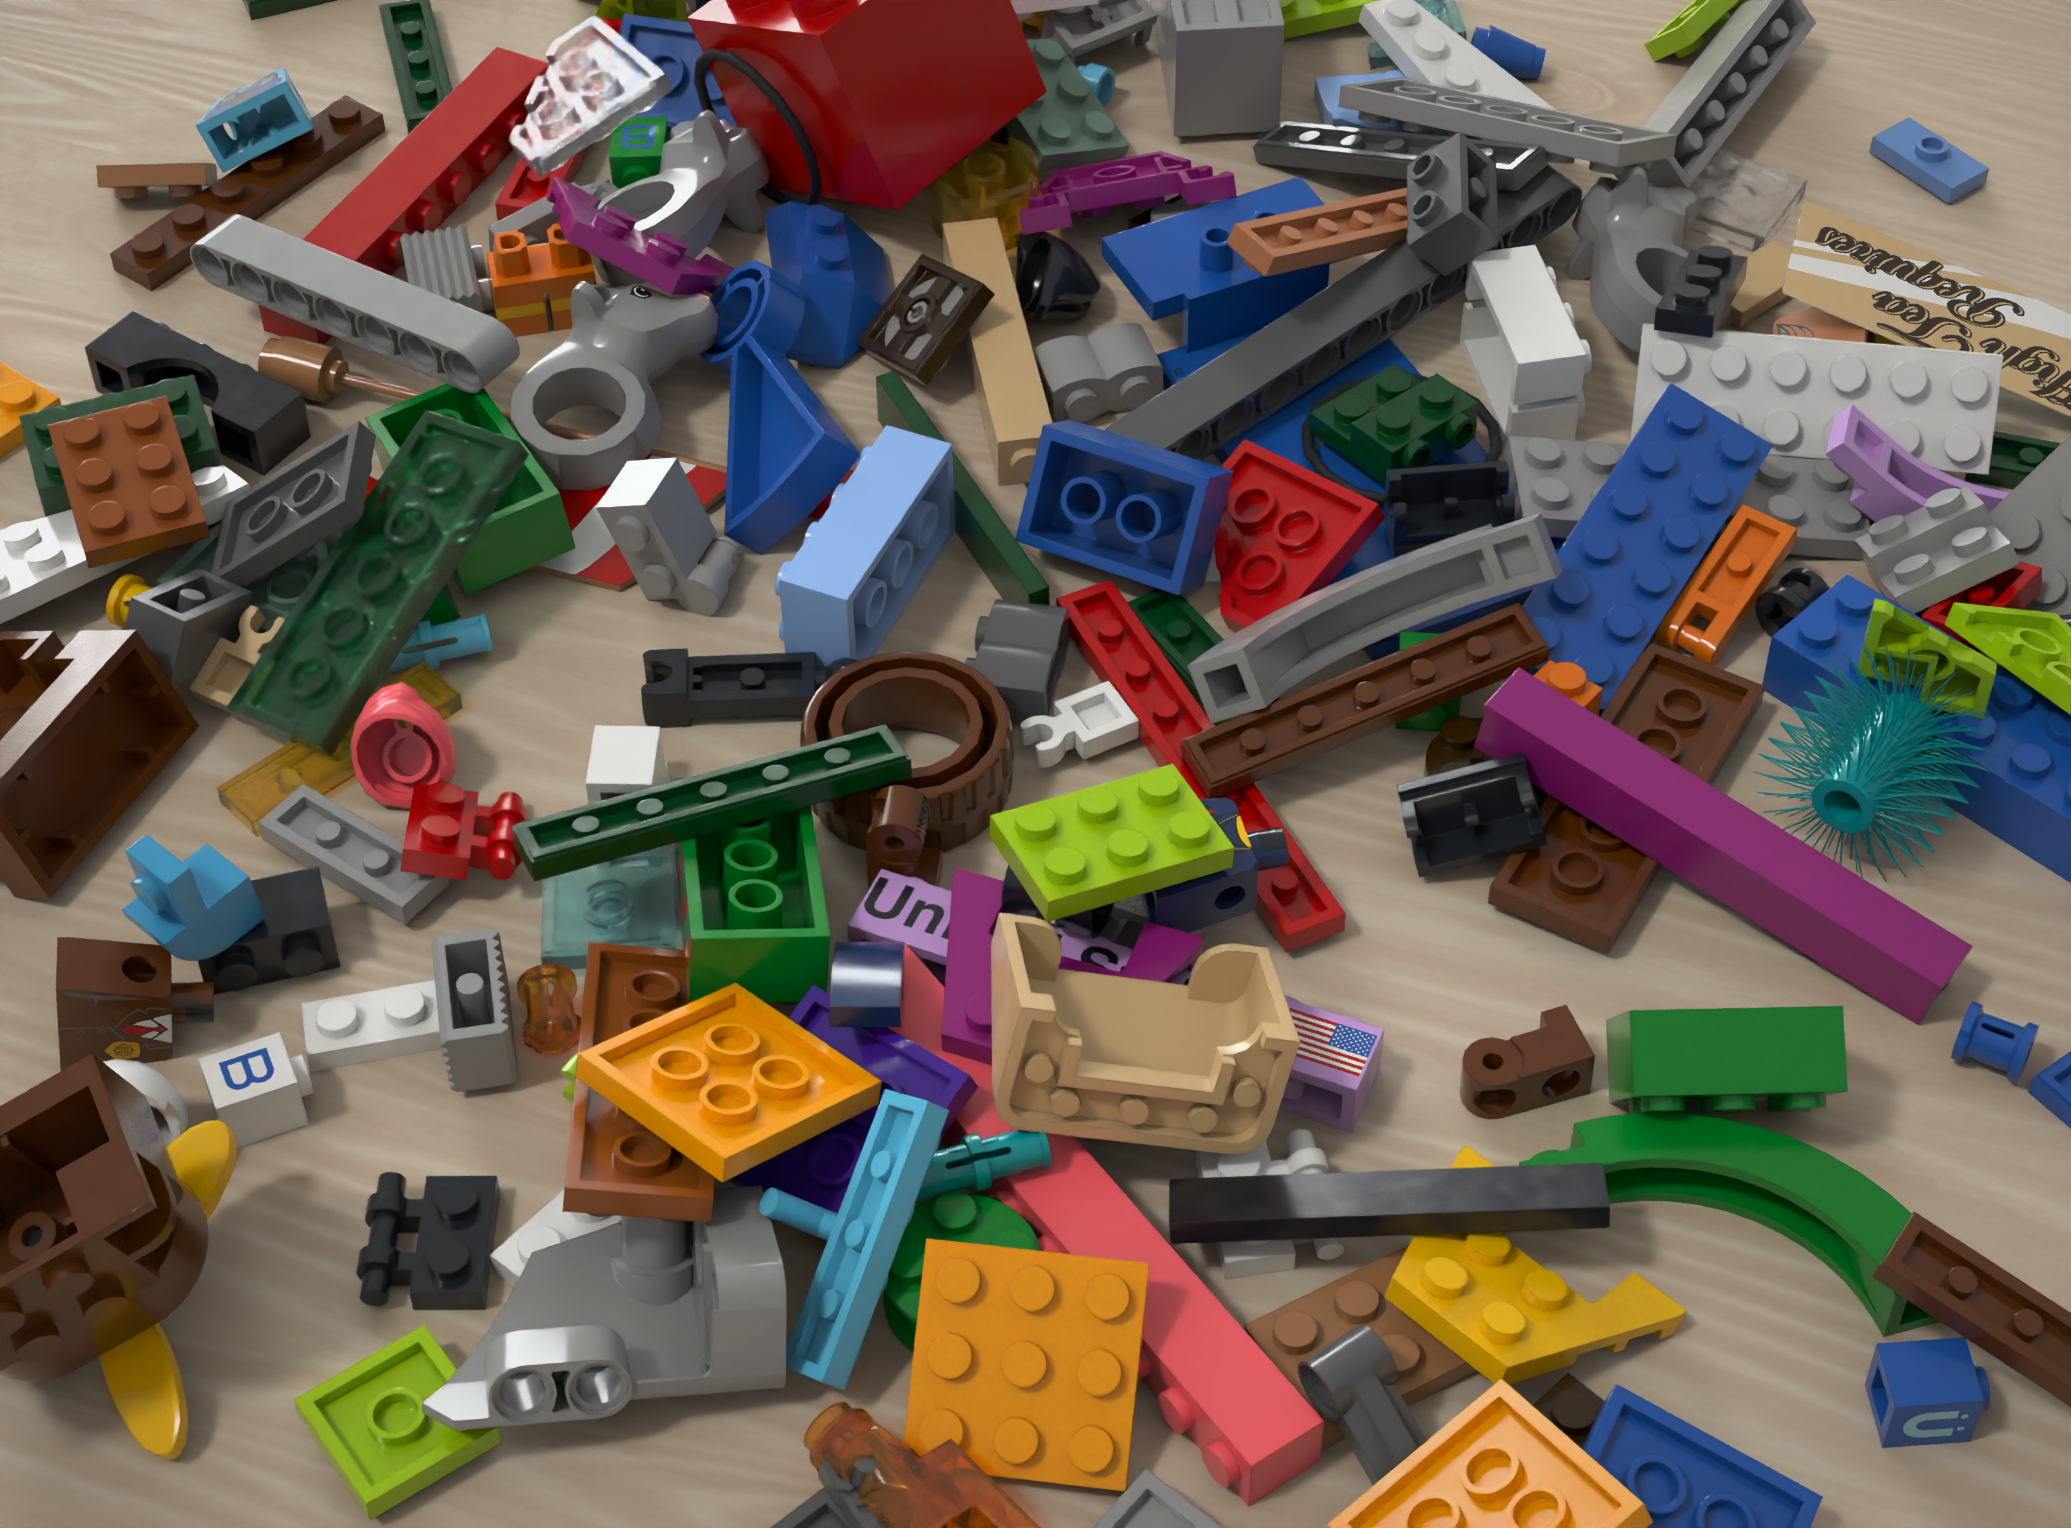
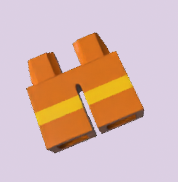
M559 223L553 224L547 229L548 243L527 246L524 233L513 230L496 233L493 251L486 252L494 318L505 324L515 337L549 332L544 293L547 295L554 331L572 328L570 306L572 290L579 281H586L590 285H597L590 252L568 242L567 239H561L565 235Z

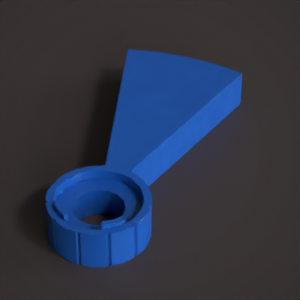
M752 261L746 265H741L731 272L710 298L719 317L716 341L711 348L701 352L699 355L705 362L730 376L724 535L762 555L790 533L822 502L861 454L786 357L797 337L805 313L803 290L797 284L762 262Z

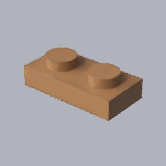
M212 163L96 165L98 187L115 188L116 199L148 198V188L169 187V197H194L202 192V186H211L217 181V165Z

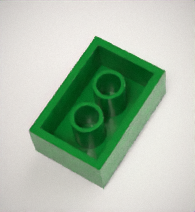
M1843 1006L1629 1010L1606 1020L1609 1103L1629 1102V1114L1685 1111L1684 1101H1698L1699 1114L1740 1113L1741 1110H1755V1100L1767 1099L1768 1112L1811 1111V1109L1827 1108L1826 1096L1848 1092Z

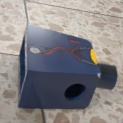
M1228 798L1199 799L1234 846L1233 867L1141 894L1149 922L1190 933L1251 912L1257 903L1258 872L1288 866V846L1281 827L1246 833L1235 802Z

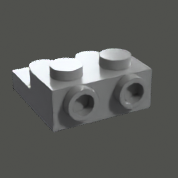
M1967 486L1962 489L1950 488L1940 491L1928 498L1924 507L1905 516L1893 515L1883 518L1869 528V533L1855 539L1873 582L1888 599L1913 614L2020 564L2012 543L1993 525L1984 502Z

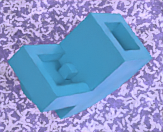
M147 834L125 850L136 876L131 881V887L137 898L122 909V911L132 923L176 958L186 961H197L212 957L230 947L266 918L250 877L207 843L183 862Z

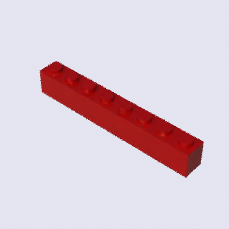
M496 47L303 240L391 276L399 267L405 264L400 240L401 236L404 233L412 236L415 231L423 234L426 230L434 233L454 210L467 200L469 195L486 177L494 173L498 165L518 145L523 143L526 136L537 126L556 91L553 86L551 64ZM259 305L264 331L282 337L288 335L325 344L332 337L330 334Z

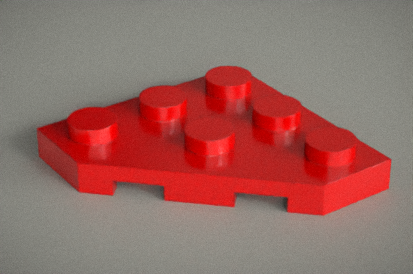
M1244 439L1221 466L1233 471L1214 544L1215 561L1220 573L1222 593L1219 594L1220 613L1227 627L1238 632L1261 618L1327 587L1385 519L1379 504Z

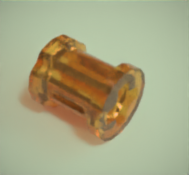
M542 964L526 970L516 983L518 1000L526 1006L528 1017L522 1028L524 1043L539 1054L553 1055L564 1053L571 1047L579 1044L581 1017L575 1014L573 998L578 991L576 975L570 968L560 964ZM549 983L554 985L551 996H549L548 992ZM549 1023H552V1035L546 1032Z

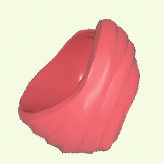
M403 682L382 687L368 699L355 723L351 740V757L354 773L365 793L381 806L410 809L415 783L431 785L439 782H451L455 774L457 758L449 726L439 712L421 698L416 688ZM404 721L410 723L408 727L405 725Z

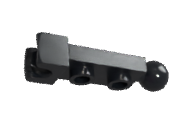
M687 648L648 650L643 653L646 684L641 688L644 721L647 726L668 728L689 727L692 718L804 714L808 703L812 700L813 695L820 686L839 670L858 660L843 657L833 661L825 670H816L815 652L689 657Z

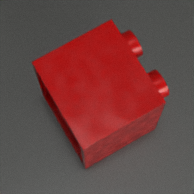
M711 0L687 17L703 53L710 48L734 53L756 68L783 97L801 123L816 154L822 179L821 197L898 210L1047 92L1010 0ZM717 60L709 62L708 65L737 128L751 129L763 150L770 171L768 184L778 189L809 194L811 180L805 157L792 130L772 101L748 76L730 64Z

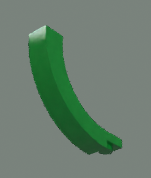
M1685 1113L1612 1115L1574 1123L1570 1149L1543 1151L1528 1160L1519 1162V1166L1603 1163L1609 1204L1636 1201H1671L1695 1204L1726 1211L1753 1220L1779 1232L1816 1256L1848 1285L1863 1303L1883 1337L1940 1322L1872 1277L1903 1225L1912 1214L1891 1194L1859 1171L1833 1156L1794 1138L1758 1126L1718 1117Z

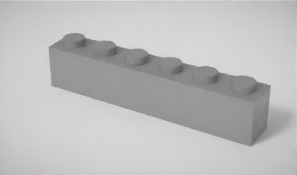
M1749 0L1738 7L1642 127L1677 135L1674 157L1652 161L1651 168L1643 169L1647 174L1648 182L1661 188L1679 186L1688 189L1816 24L1801 0ZM1623 166V173L1614 174L1615 177L1620 180L1630 168Z

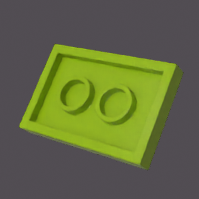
M1174 764L990 815L989 836L1047 922L1233 867L1234 846Z

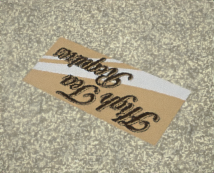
M1807 200L1803 201L1782 289L1783 294L1904 346L2002 354L2003 364L2000 387L2071 417V314Z

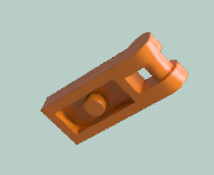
M1742 504L1664 617L1656 635V642L1674 651L1681 647L1694 653V659L1716 666L1723 657L1729 640L1796 544L1797 528ZM1696 615L1712 621L1706 631L1690 625Z

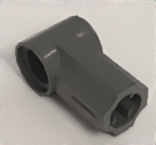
M1360 1324L1298 1364V1375L1309 1399L1328 1420L1337 1422L1372 1485H1375L1427 1441L1395 1386V1383L1398 1381V1370L1390 1350L1379 1335L1369 1326Z

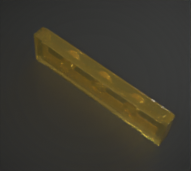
M422 661L217 787L220 803L258 837L261 835L258 822L302 784L324 796L355 776L351 757V740L355 723L368 699L382 687L403 682L416 688L421 698L439 712L443 720L463 709L460 693ZM404 721L405 725L408 727L410 723Z

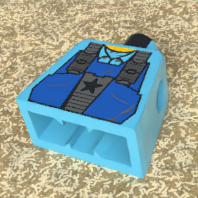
M285 68L278 69L223 96L213 104L195 125L223 173L312 130L314 127L311 114ZM226 122L232 130L233 139L227 134L223 126Z

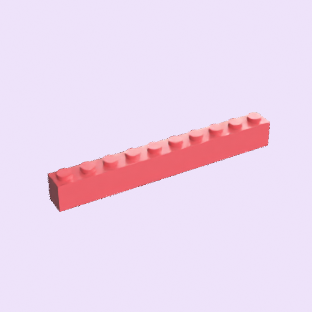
M905 944L901 1027L888 1028L966 1072L979 1086L940 1141L946 1148L961 1145V1137L977 1133L980 1139L1017 1130L1002 1121L995 1108L992 1094V1065L942 1051L941 1030L945 988L908 945ZM1046 1133L1052 1158L1050 1167H1040L992 1180L991 1188L982 1190L987 1197L1006 1204L1027 1221L1036 1235L1040 1251L1150 1263L1138 1381L1141 1379L1157 1397L1159 1410L1168 1425L1179 1434L1186 1432L1200 1448L1207 1470L1222 1487L1231 1485L1242 1500L1250 1506L1320 1462L1324 1420L1075 1136Z

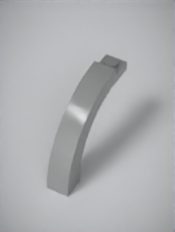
M1541 513L1494 528L1489 524L1401 555L1305 596L1241 629L1200 655L1187 666L1209 721L1212 724L1266 708L1281 694L1310 675L1383 638L1453 610L1555 579L1563 570Z

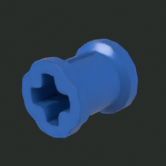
M1972 1001L1960 1027L1951 1058L1961 1062L1968 1057L2006 1071L2007 1079L2018 1083L2036 1039L2039 1025L2029 1022L2024 1027L1984 1013L1983 1005Z

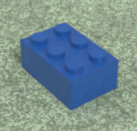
M1071 419L1046 424L1042 427L1015 539L1017 542L1176 595H1181L1204 586L1233 471Z

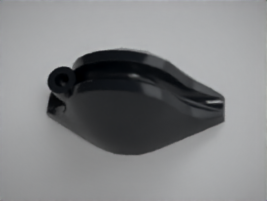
M1045 231L1023 235L1021 232L1017 240L1016 290L1023 315L1037 320H1073L1084 317L1091 307V300L1096 297L1101 288L1098 274L1080 253L1058 237Z

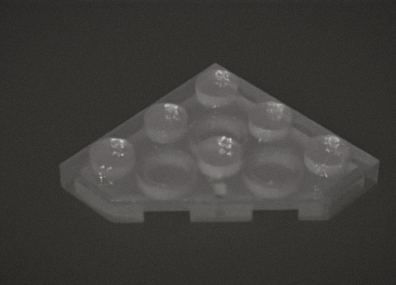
M593 15L551 43L546 54L550 64L545 76L536 77L524 104L528 111L526 120L523 125L514 126L509 142L517 157L541 177L549 171H554L564 166L570 157L593 142L607 138L614 128L637 113L651 109L660 98L673 89L666 74L596 15Z

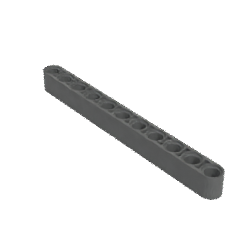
M1549 164L1518 191L1497 189L1499 243L1487 251L1533 245L1565 224L1576 212L1582 199V189ZM1405 237L1111 424L1105 431L1201 461L1464 290L1466 287L1468 263L1444 276L1427 261L1423 262L1417 259L1411 252Z

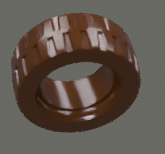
M903 651L875 655L852 663L832 675L820 686L813 695L812 700L808 703L801 724L800 747L881 725H887L890 731L917 729L935 732L952 739L960 745L952 755L930 766L912 768V778L811 805L814 814L819 817L820 822L831 833L849 845L866 851V837L868 829L872 825L876 794L882 788L891 785L913 787L921 791L929 799L931 811L924 848L942 849V852L965 844L990 826V815L1000 813L1006 805L1012 788L1014 768V741L1010 711L1006 702L1001 697V693L993 683L969 665L950 657L928 652Z

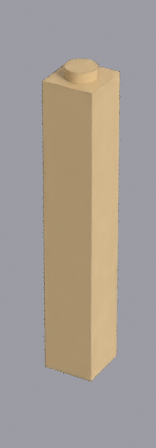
M995 217L942 224L944 264L984 283L995 294L983 310L980 320L968 330L962 341L998 485L1028 483L1043 425L1051 424L1052 419L998 219Z

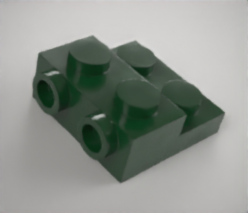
M1394 363L1311 411L1309 431L1385 485L1387 470L1427 467L1452 451L1465 447L1473 440L1477 429L1478 401L1437 373L1421 382Z

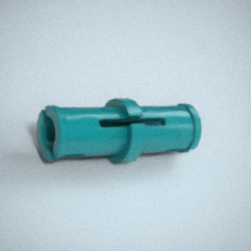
M1017 1129L980 1139L977 1133L961 1137V1145L938 1150L931 1158L915 1203L920 1202L924 1198L972 1186L975 1192L991 1188L992 1180L1040 1167H1050L1052 1158L1046 1133Z

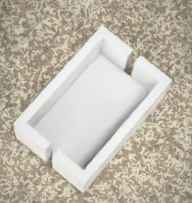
M1536 245L1485 251L1468 262L1465 287L1466 298L1468 301L1485 300L1464 302L1460 343L1489 411L1499 424L1502 441L1506 445L1508 435L1575 440L1577 421L1585 415V397L1582 390L1584 375L1591 372L1592 358L1588 342L1585 339L1580 340L1576 333L1570 304L1568 302L1562 303L1557 292L1555 272L1551 266H1545Z

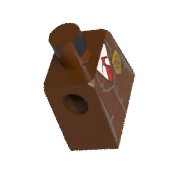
M57 937L56 1002L61 1071L90 1054H94L102 1062L113 1059L139 1061L141 1063L165 1061L173 1055V1023L214 1022V982L172 983L171 953L161 945Z

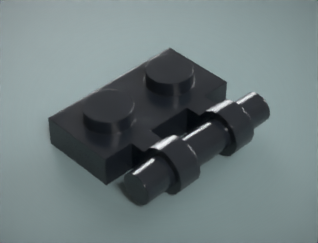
M396 1172L381 1174L378 1178L377 1191L368 1198L365 1222L371 1228L368 1245L360 1250L356 1274L362 1280L361 1301L370 1306H382L389 1300L391 1286H410L409 1295L413 1310H485L491 1269L490 1254L493 1252L500 1199L497 1176H427L423 1199H407L404 1196L406 1178ZM399 1233H418L416 1252H400L396 1249Z

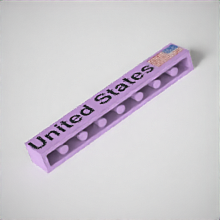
M881 869L847 925L849 942H905L945 988L952 891L928 884L916 877H906ZM1048 922L1055 928L1062 946L1061 956L1114 971H1122L1133 951L1131 948L1112 943L1104 937L1099 936L1093 940L1059 929L1055 924ZM1183 970L1171 983L1188 985L1192 971ZM1285 996L1300 1039V1045L1279 1109L1353 1133L1380 1073L1384 1029L1366 1024L1358 1018L1337 1015Z

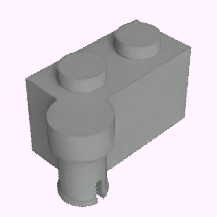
M677 458L627 461L596 509L646 599H677L689 612L703 616L714 615L728 595L729 587L727 583L736 569L743 563L744 552L737 553L741 547L732 539L723 536L714 537L717 532Z

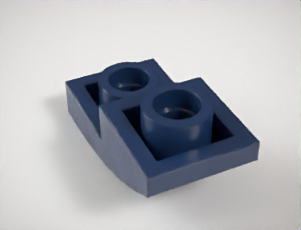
M836 942L829 1000L830 1027H901L905 942Z

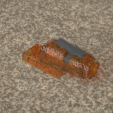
M846 1402L835 1403L822 1411L813 1420L805 1433L803 1443L810 1452L809 1460L811 1465L817 1470L819 1480L835 1504L841 1507L854 1528H1041L951 1438L920 1457L910 1446L878 1424L865 1409H853Z

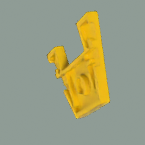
M1467 1145L1459 1151L1451 1168L1495 1167ZM1503 1232L1414 1235L1391 1278L1384 1296L1492 1383L1495 1384L1500 1379H1503L1508 1385L1572 1366L1578 1355L1605 1347L1611 1353L1622 1351L1630 1339L1654 1333L1658 1339L1672 1336L1678 1331L1687 1310L1636 1272H1633L1597 1302H1588L1568 1287L1558 1274L1543 1268L1509 1242Z

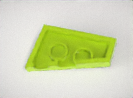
M1953 603L1944 623L1947 627L2071 715V627L2057 613Z

